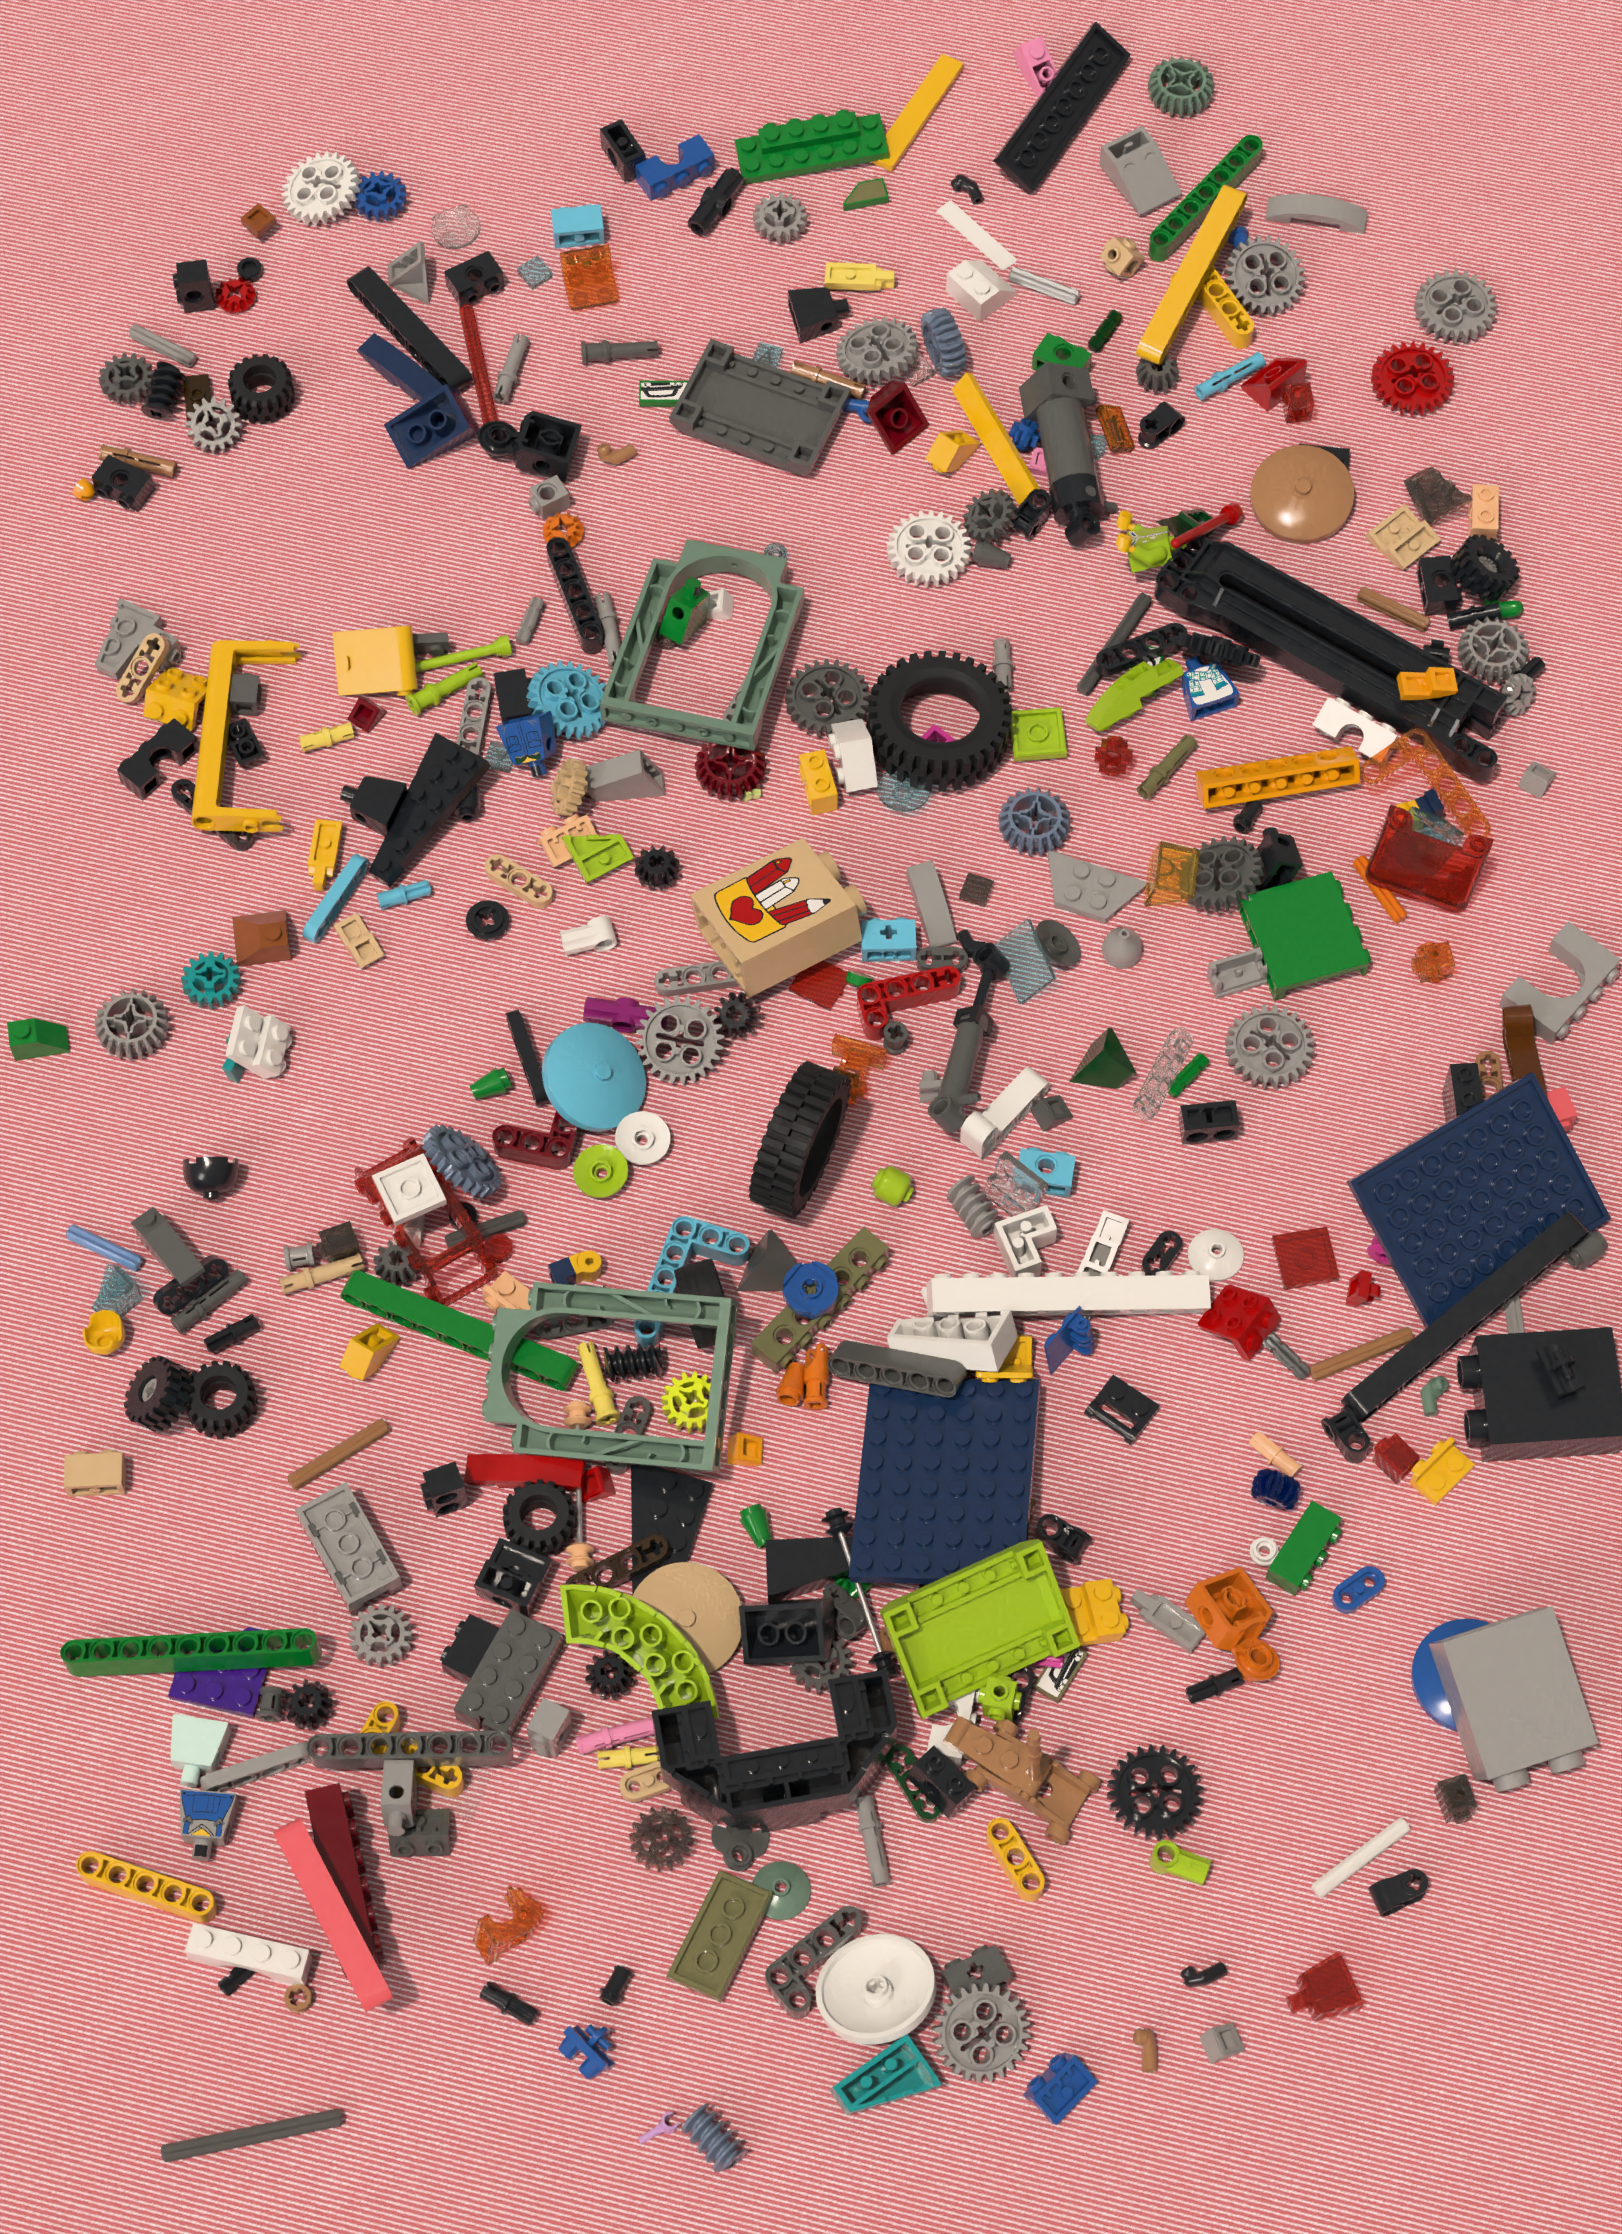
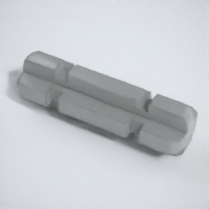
M532 597L530 599L529 608L526 609L520 624L521 628L516 633V641L520 644L527 645L531 640V634L534 632L540 618L539 614L542 613L544 608V601L541 598Z

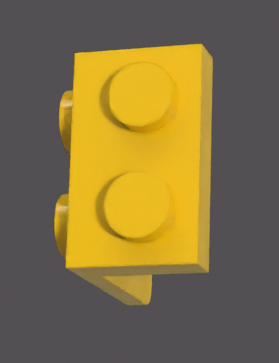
M178 668L166 669L146 688L143 716L166 724L175 718L189 731H193L197 723L198 705L206 695L207 679L204 676L184 673Z
M1018 1335L998 1372L975 1370L976 1377L981 1378L982 1382H997L998 1378H1010V1382L1014 1383L1027 1382V1378H1033L1031 1365L1032 1335Z

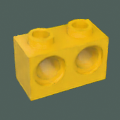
M825 749L800 754L799 774L811 815L838 810V794Z

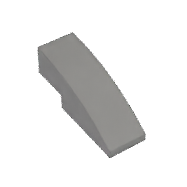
M933 861L907 867L906 878L913 894L914 906L929 946L947 947L957 944L949 909Z

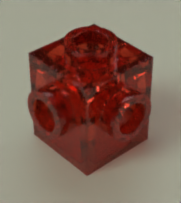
M1110 735L1107 736V739L1101 738V746H1095L1094 762H1099V772H1104L1106 775L1117 776L1125 774L1126 765L1132 764L1133 749H1128V740H1123L1121 736ZM1109 752L1118 753V754L1115 755V756H1111V755L1109 754Z

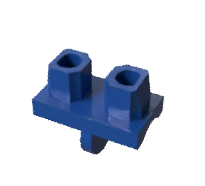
M590 2024L585 2029L587 2034L578 2025L573 2028L568 2026L563 2032L566 2037L558 2050L569 2060H573L581 2051L587 2059L578 2069L588 2080L595 2078L602 2071L610 2070L616 2064L605 2053L612 2047L605 2039L610 2032L606 2026L597 2031Z

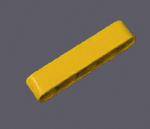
M93 1851L84 1852L77 1859L76 1869L82 1880L88 1885L199 1923L210 1922L217 1914V1904L212 1894L200 1887ZM90 1863L99 1864L98 1869L94 1873L88 1874L84 1872ZM119 1872L126 1873V1878L122 1882H112L115 1874ZM143 1883H154L152 1890L149 1892H140V1887ZM174 1891L182 1893L179 1900L175 1902L167 1901L170 1893ZM200 1901L210 1902L209 1907L205 1911L199 1912L195 1910V1906Z

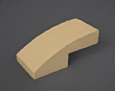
M358 913L334 924V930L360 969L384 957L380 946L372 933H369Z

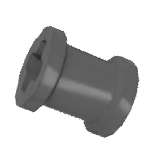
M894 1021L888 1023L883 1031V1047L891 1055H900L907 1049L908 1031L901 1022Z
M274 1686L260 1687L259 1694L262 1695L260 1710L256 1712V1718L265 1722L282 1721L280 1708L286 1691Z

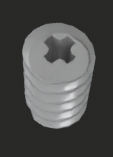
M968 1175L951 1187L947 1193V1200L953 1203V1209L958 1212L959 1218L965 1220L964 1225L967 1229H970L971 1236L973 1238H981L993 1233L995 1223L1003 1219L994 1221L998 1211L992 1210L988 1212L992 1207V1202L986 1201L982 1203L987 1195L985 1192L976 1194L981 1186L978 1183L970 1185L975 1180V1177Z

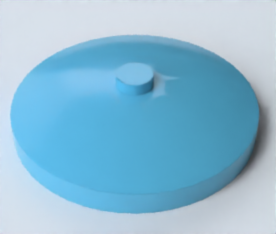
M598 1023L577 1024L557 1035L545 1052L542 1063V1079L545 1092L556 1111L571 1124L588 1131H609L617 1128L623 1118L639 1110L646 1091L645 1070L636 1049L618 1031Z

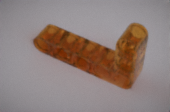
M1412 729L1362 764L1360 768L1361 780L1365 784L1376 785L1411 760H1414L1467 837L1472 841L1479 842L1489 835V821L1423 730ZM1415 734L1420 735L1424 740L1423 746L1418 749L1412 748L1408 742L1409 738ZM1391 750H1397L1401 753L1402 759L1397 764H1391L1387 761V753ZM1434 756L1438 759L1439 767L1436 770L1425 768L1424 760L1427 757ZM1370 765L1376 766L1380 771L1379 776L1374 780L1368 779L1364 774L1365 768ZM1449 778L1453 780L1455 788L1451 792H1443L1439 787L1442 779ZM1459 800L1467 801L1470 805V811L1466 814H1459L1455 810V803ZM1472 823H1483L1485 833L1482 836L1473 835L1470 831Z

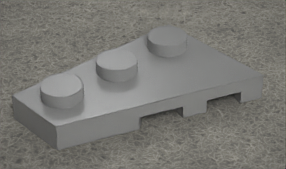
M119 598L117 603L118 610L116 616L111 619V629L108 637L104 639L95 662L98 671L117 680L126 671L138 650L137 643L152 625L159 628L163 623L161 616Z

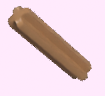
M1365 586L1357 594L1358 601L1420 631H1425L1429 625V617Z

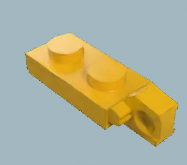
M315 820L307 864L308 874L313 876L312 884H314L315 891H325L327 877H333L343 830L342 821Z

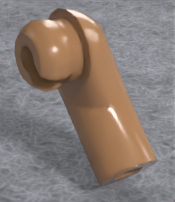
M603 443L597 448L598 457L602 462L616 465L637 454L632 444H628L618 451L611 449V446L607 443Z
M1138 2028L1133 2033V2042L1136 2045H1142V2072L1155 2073L1157 2072V2047L1154 2033L1149 2028L1144 2030Z

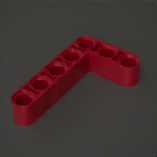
M557 1111L549 1134L511 1125H500L492 1133L494 1151L503 1159L554 1170H564L572 1162L581 1128L565 1120ZM565 1126L572 1127V1129L567 1132H563L560 1130L562 1127ZM503 1139L511 1140L509 1144L499 1143ZM529 1145L538 1146L535 1150L526 1149ZM556 1151L565 1152V1154L561 1156L553 1155V1153Z

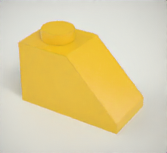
M963 430L939 432L925 459L931 462L932 468L940 473L956 471L979 448L981 443Z
M379 1323L374 1324L350 1339L339 1367L347 1371L351 1377L363 1381L376 1373L398 1343L400 1336Z

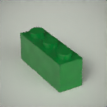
M1311 1501L1268 1568L1265 1579L1293 1596L1297 1595L1300 1588L1305 1591L1313 1579V1575L1310 1574L1314 1566L1320 1568L1328 1555L1325 1551L1329 1543L1334 1545L1343 1531L1339 1528L1342 1518L1316 1502Z

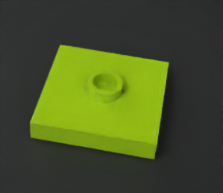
M1061 707L1012 711L1010 735L1014 762L1067 757Z

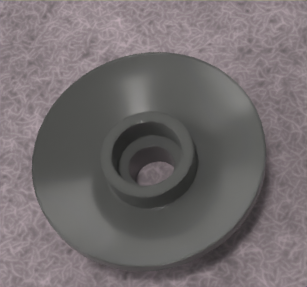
M1044 920L1036 926V943L1041 952L1050 961L1063 967L1073 966L1079 961L1081 955L1080 946L1068 928L1053 920Z

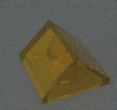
M1165 841L1159 842L1149 859L1144 905L1146 907L1194 899L1199 851L1197 849Z

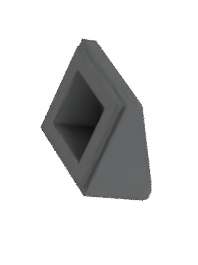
M1060 1095L1039 1099L1031 1109V1113L1042 1131L1051 1130L1073 1118Z

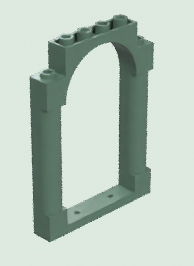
M689 539L686 540L678 563L653 558L600 702L601 720L755 751L763 728V717L793 629L797 628L805 605L804 588L785 584L788 576L787 559ZM716 572L736 573L754 580L767 592L772 602L731 722L635 702V692L671 596L685 585L686 579L697 578Z
M533 1282V1289H530L528 1294L530 1310L498 1307L497 1314L493 1316L492 1329L495 1333L494 1342L489 1347L491 1367L485 1378L488 1392L487 1399L482 1404V1414L485 1416L484 1421L492 1424L516 1426V1430L512 1433L511 1445L514 1448V1453L520 1455L549 1456L720 1473L739 1302L732 1298ZM577 1315L715 1328L717 1332L705 1440L542 1426L530 1419L521 1410L514 1398L510 1384V1367L514 1352L522 1338L532 1328L543 1321L562 1316Z

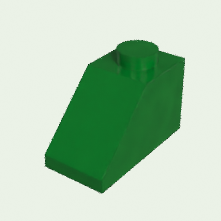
M36 1018L7 1022L9 1046L15 1061L70 1053L67 1027L64 1025Z

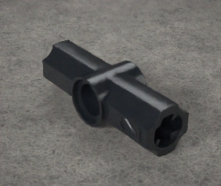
M732 167L725 169L715 185L706 188L702 194L700 205L688 220V227L694 234L700 237L707 235L718 218L726 216L732 205V199L744 184V177L738 170Z

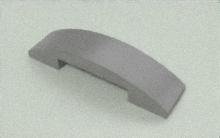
M1286 194L1269 197L1265 221L1290 224L1291 218L1338 224L1340 225L1339 231L1364 234L1367 211L1355 204L1337 198L1313 194Z

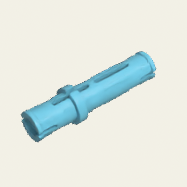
M1256 352L1254 355L1222 372L1217 371L1213 373L1211 378L1194 387L1197 397L1200 400H1204L1218 391L1223 392L1227 390L1230 384L1264 367L1266 362L1260 352ZM1247 366L1246 369H1244V370H1242V371H1240V372L1234 374L1236 371H1238V370H1240V369H1242V368H1244V367ZM1226 378V379L1223 380L1222 382H1220V383H1218V384H1216V385L1213 386V384H1215V383H1217L1218 381H1220V380Z

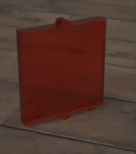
M823 960L797 973L789 987V991L831 1011L839 996L844 995V988L848 983L845 980L847 971Z

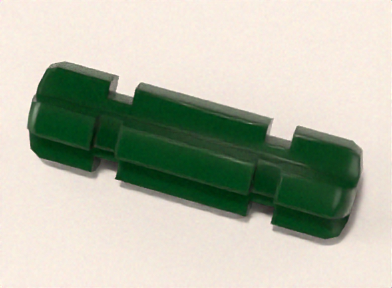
M1115 309L1107 314V318L1103 320L1095 331V335L1088 341L1089 350H1093L1095 353L1099 352L1103 344L1107 342L1114 332L1115 327L1121 322L1122 314Z

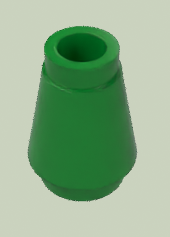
M504 1067L500 1069L494 1068L469 1085L476 1100L507 1093V1089L512 1088L511 1081Z
M755 1504L739 1512L741 1516L739 1521L754 1544H756L757 1549L766 1547L765 1540H772L766 1509H762L761 1504Z

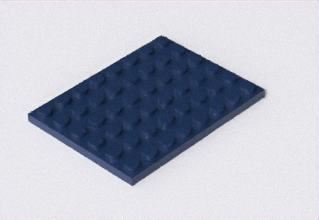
M1534 1072L1527 1073L1347 1181L1350 1190L1425 1329L1567 1212L1571 1211L1589 1231L1611 1219Z
M964 1379L956 1394L952 1397H941L878 1384H869L848 1576L850 1582L930 1584L1013 1545L1028 1541L1041 1387L1040 1380L1014 1383L1003 1379H998L997 1382H982L981 1379Z

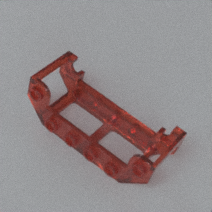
M411 1137L402 1142L403 1149L370 1169L363 1171L360 1167L355 1168L356 1180L353 1183L361 1196L365 1194L372 1206L378 1205L381 1210L378 1214L386 1227H392L395 1232L392 1235L400 1249L405 1247L409 1253L407 1256L409 1264L414 1271L419 1269L423 1275L426 1284L423 1292L426 1298L449 1306L498 1278L497 1266L483 1245L485 1241L455 1193L443 1175L436 1171L438 1169L437 1166L429 1163L432 1160L431 1158L426 1157L446 1198L447 1204L444 1207L465 1237V1240L429 1260H424L403 1228L411 1220L398 1226L394 1225L373 1182L372 1175L420 1154H425L427 1151L422 1148L423 1145H417L416 1140ZM473 1252L481 1267L483 1276L443 1298L433 1278L434 1273Z

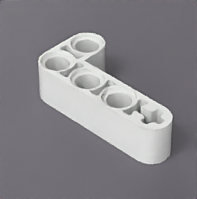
M1026 1067L982 1114L974 1111L969 1115L961 1127L960 1142L978 1157L984 1159L1030 1112L1039 1099L1044 1097L1050 1088V1082L1032 1068Z

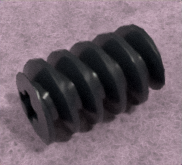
M159 361L156 365L157 369L153 373L154 377L150 381L151 386L147 390L148 395L144 398V405L141 407V411L153 419L173 417L174 412L169 408H176L177 403L172 399H179L180 394L175 390L183 389V385L178 381L186 380L185 374L176 366Z
M648 1343L646 1351L643 1350L641 1344H637L635 1352L632 1351L630 1345H626L624 1353H621L618 1346H614L613 1354L611 1355L607 1347H603L605 1374L609 1375L612 1382H616L618 1373H620L623 1381H627L629 1372H631L634 1380H638L640 1371L643 1372L646 1379H649L652 1370H654L657 1378H661L660 1343L658 1350H655L652 1343Z

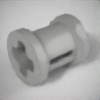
M307 1242V1245L291 1248L288 1245L283 1246L287 1271L292 1270V1267L310 1265L315 1267L312 1242Z

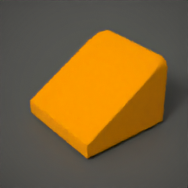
M740 1432L729 1437L727 1464L761 1466L763 1438Z

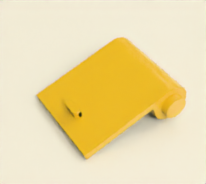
M412 625L332 632L339 696L397 691L398 696H404L409 693L413 695V689H418Z

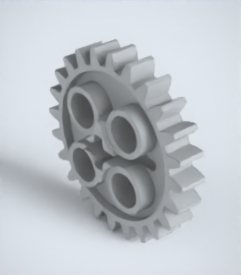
M1258 235L1255 243L1249 237L1245 244L1240 242L1237 250L1233 249L1230 254L1232 258H1228L1225 263L1229 267H1226L1224 274L1229 277L1224 282L1232 285L1229 289L1232 293L1236 294L1237 300L1242 301L1241 305L1243 308L1247 305L1250 307L1249 314H1252L1255 309H1258L1260 317L1265 310H1267L1270 317L1274 314L1275 309L1279 314H1282L1284 307L1289 310L1293 305L1292 302L1296 303L1299 299L1298 294H1301L1304 290L1301 285L1306 281V278L1300 275L1304 273L1305 268L1298 267L1302 258L1294 259L1297 250L1289 252L1287 250L1289 243L1282 247L1279 237L1275 243L1271 242L1270 235L1267 236L1265 241H1262L1261 236ZM1270 259L1277 260L1280 266L1272 265ZM1245 262L1253 263L1255 269L1248 268ZM1274 283L1282 284L1284 290L1277 289ZM1250 286H1256L1260 293L1253 292Z
M1455 269L1454 274L1450 275L1447 270H1444L1443 276L1436 272L1434 280L1427 277L1426 284H1421L1419 291L1416 293L1415 317L1420 318V326L1427 325L1426 333L1435 331L1434 338L1443 335L1444 342L1449 337L1453 339L1455 344L1458 338H1462L1464 343H1467L1468 336L1477 340L1478 333L1485 335L1486 328L1490 329L1492 321L1495 320L1497 303H1495L1496 295L1491 294L1492 287L1484 288L1486 280L1477 282V274L1470 278L1468 277V271H1465L1463 275H1459L1458 270Z
M874 317L872 323L865 319L862 326L854 324L855 330L847 329V336H841V343H837L838 350L836 351L839 368H842L843 374L849 373L851 380L857 377L859 383L867 379L868 384H871L873 379H877L878 384H881L882 378L891 381V375L893 374L900 377V370L908 371V365H914V358L918 357L917 350L919 349L916 334L912 332L911 326L906 327L904 321L897 324L896 318L887 322L886 317L879 322Z
M676 995L674 1003L671 1004L666 997L664 998L665 1006L661 1007L657 1002L654 1003L657 1010L655 1013L646 1010L647 1015L650 1017L648 1021L640 1019L645 1028L644 1030H636V1033L643 1035V1039L635 1043L643 1045L644 1049L639 1051L638 1055L647 1056L643 1065L650 1063L653 1065L650 1071L651 1074L657 1070L661 1071L660 1080H663L666 1075H670V1083L673 1084L676 1077H680L681 1083L685 1084L686 1076H689L693 1082H696V1073L705 1077V1067L714 1069L710 1061L712 1059H721L715 1054V1051L724 1049L723 1046L717 1044V1040H721L725 1036L716 1032L722 1027V1024L714 1025L713 1021L717 1018V1014L708 1016L707 1013L710 1006L700 1009L701 1000L699 999L692 1005L690 1004V996H687L684 1003H681L679 996ZM666 1016H673L677 1021L676 1028L671 1032L665 1031L661 1025L663 1018ZM693 1021H699L703 1024L704 1032L701 1036L693 1037L689 1033L688 1027ZM679 1032H684L685 1038L703 1041L704 1046L700 1047L684 1043L681 1045V1048H678L675 1041L659 1039L656 1037V1034L662 1033L678 1036ZM661 1043H668L672 1048L671 1055L666 1059L660 1058L656 1053V1048ZM688 1048H694L699 1053L698 1060L693 1064L686 1063L683 1058V1053Z
M1263 1004L1262 1011L1258 1012L1253 1006L1251 1015L1243 1011L1241 1015L1242 1020L1235 1018L1234 1027H1229V1036H1226L1225 1044L1228 1045L1225 1054L1231 1055L1228 1064H1236L1234 1073L1242 1071L1243 1081L1249 1077L1252 1078V1086H1255L1258 1081L1262 1082L1263 1089L1267 1087L1268 1083H1272L1273 1088L1277 1089L1278 1082H1282L1285 1087H1288L1289 1078L1297 1082L1299 1074L1305 1075L1306 1067L1311 1066L1312 1059L1310 1057H1313L1315 1051L1311 1047H1313L1315 1040L1309 1038L1312 1030L1304 1029L1306 1021H1296L1298 1013L1288 1016L1287 1007L1282 1012H1278L1277 1005L1275 1004L1272 1011H1268L1267 1006ZM1262 1027H1269V1028H1271L1273 1031H1271V1032H1266V1031H1263L1261 1028H1262ZM1289 1042L1295 1047H1286L1283 1043ZM1246 1046H1253V1047H1255L1257 1050H1255V1051H1249V1050H1247L1245 1047H1246ZM1267 1062H1276L1278 1066H1270Z
M982 1981L979 1990L973 1982L969 1983L968 1992L959 1986L958 1997L950 1993L947 1994L951 2001L949 2005L940 2002L939 2005L944 2010V2013L934 2014V2017L941 2021L940 2025L931 2027L932 2030L939 2033V2036L932 2039V2042L942 2045L936 2051V2054L938 2056L946 2055L942 2062L944 2066L947 2067L954 2063L951 2070L953 2074L957 2075L963 2069L962 2078L964 2080H968L972 2073L974 2081L980 2083L982 2075L985 2076L987 2081L992 2082L994 2072L999 2077L1004 2078L1003 2068L1006 2067L1014 2071L1015 2069L1011 2061L1015 2059L1022 2062L1023 2059L1018 2054V2051L1028 2050V2047L1021 2043L1022 2039H1027L1031 2036L1022 2029L1030 2025V2022L1020 2019L1026 2013V2010L1023 2008L1015 2009L1020 2002L1018 1998L1015 1997L1008 2001L1011 1993L1009 1990L1005 1989L999 1995L1000 1986L994 1984L990 1991L988 1983ZM986 2002L989 2006V2012L985 2017L978 2018L976 2014L977 2007L981 2003ZM1001 2013V2018L992 2022L996 2015ZM959 2023H965V2035L961 2038H955L953 2032L955 2026ZM979 2026L984 2028L985 2036L983 2038L977 2036L979 2033L976 2029ZM1001 2026H1007V2037L1002 2041H997V2029ZM970 2042L964 2051L960 2050L963 2044ZM979 2046H984L986 2051L985 2057L980 2061H974V2050Z

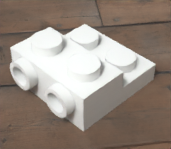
M245 1005L238 1006L225 1056L263 1079L279 1076L286 1067V1061L283 1058L285 1050L292 1042V1037L289 1035L291 1027L272 1015L264 1017Z

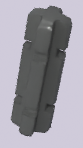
M1276 1333L1268 1334L1262 1344L1269 1351L1272 1349L1274 1351L1273 1355L1288 1370L1291 1368L1293 1370L1292 1373L1299 1380L1305 1378L1311 1371L1310 1367L1304 1361L1301 1362L1300 1357L1285 1342L1282 1344L1280 1342L1281 1338Z

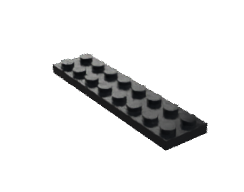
M1094 22L1001 148L993 162L1028 194L1033 192L1131 54L1097 22Z

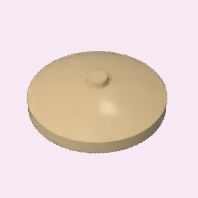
M693 1562L668 1564L650 1573L639 1584L633 1594V1597L650 1605L664 1615L682 1632L700 1657L708 1675L721 1668L735 1652L741 1639L739 1615L741 1602L730 1582L716 1570Z

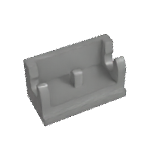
M1260 947L1209 963L1207 979L1216 999L1267 984L1268 968L1267 965L1263 966L1262 964L1263 953Z

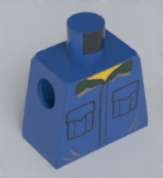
M551 711L510 719L496 726L498 734L514 765L528 763L532 777L547 773L544 759L554 755L557 751Z

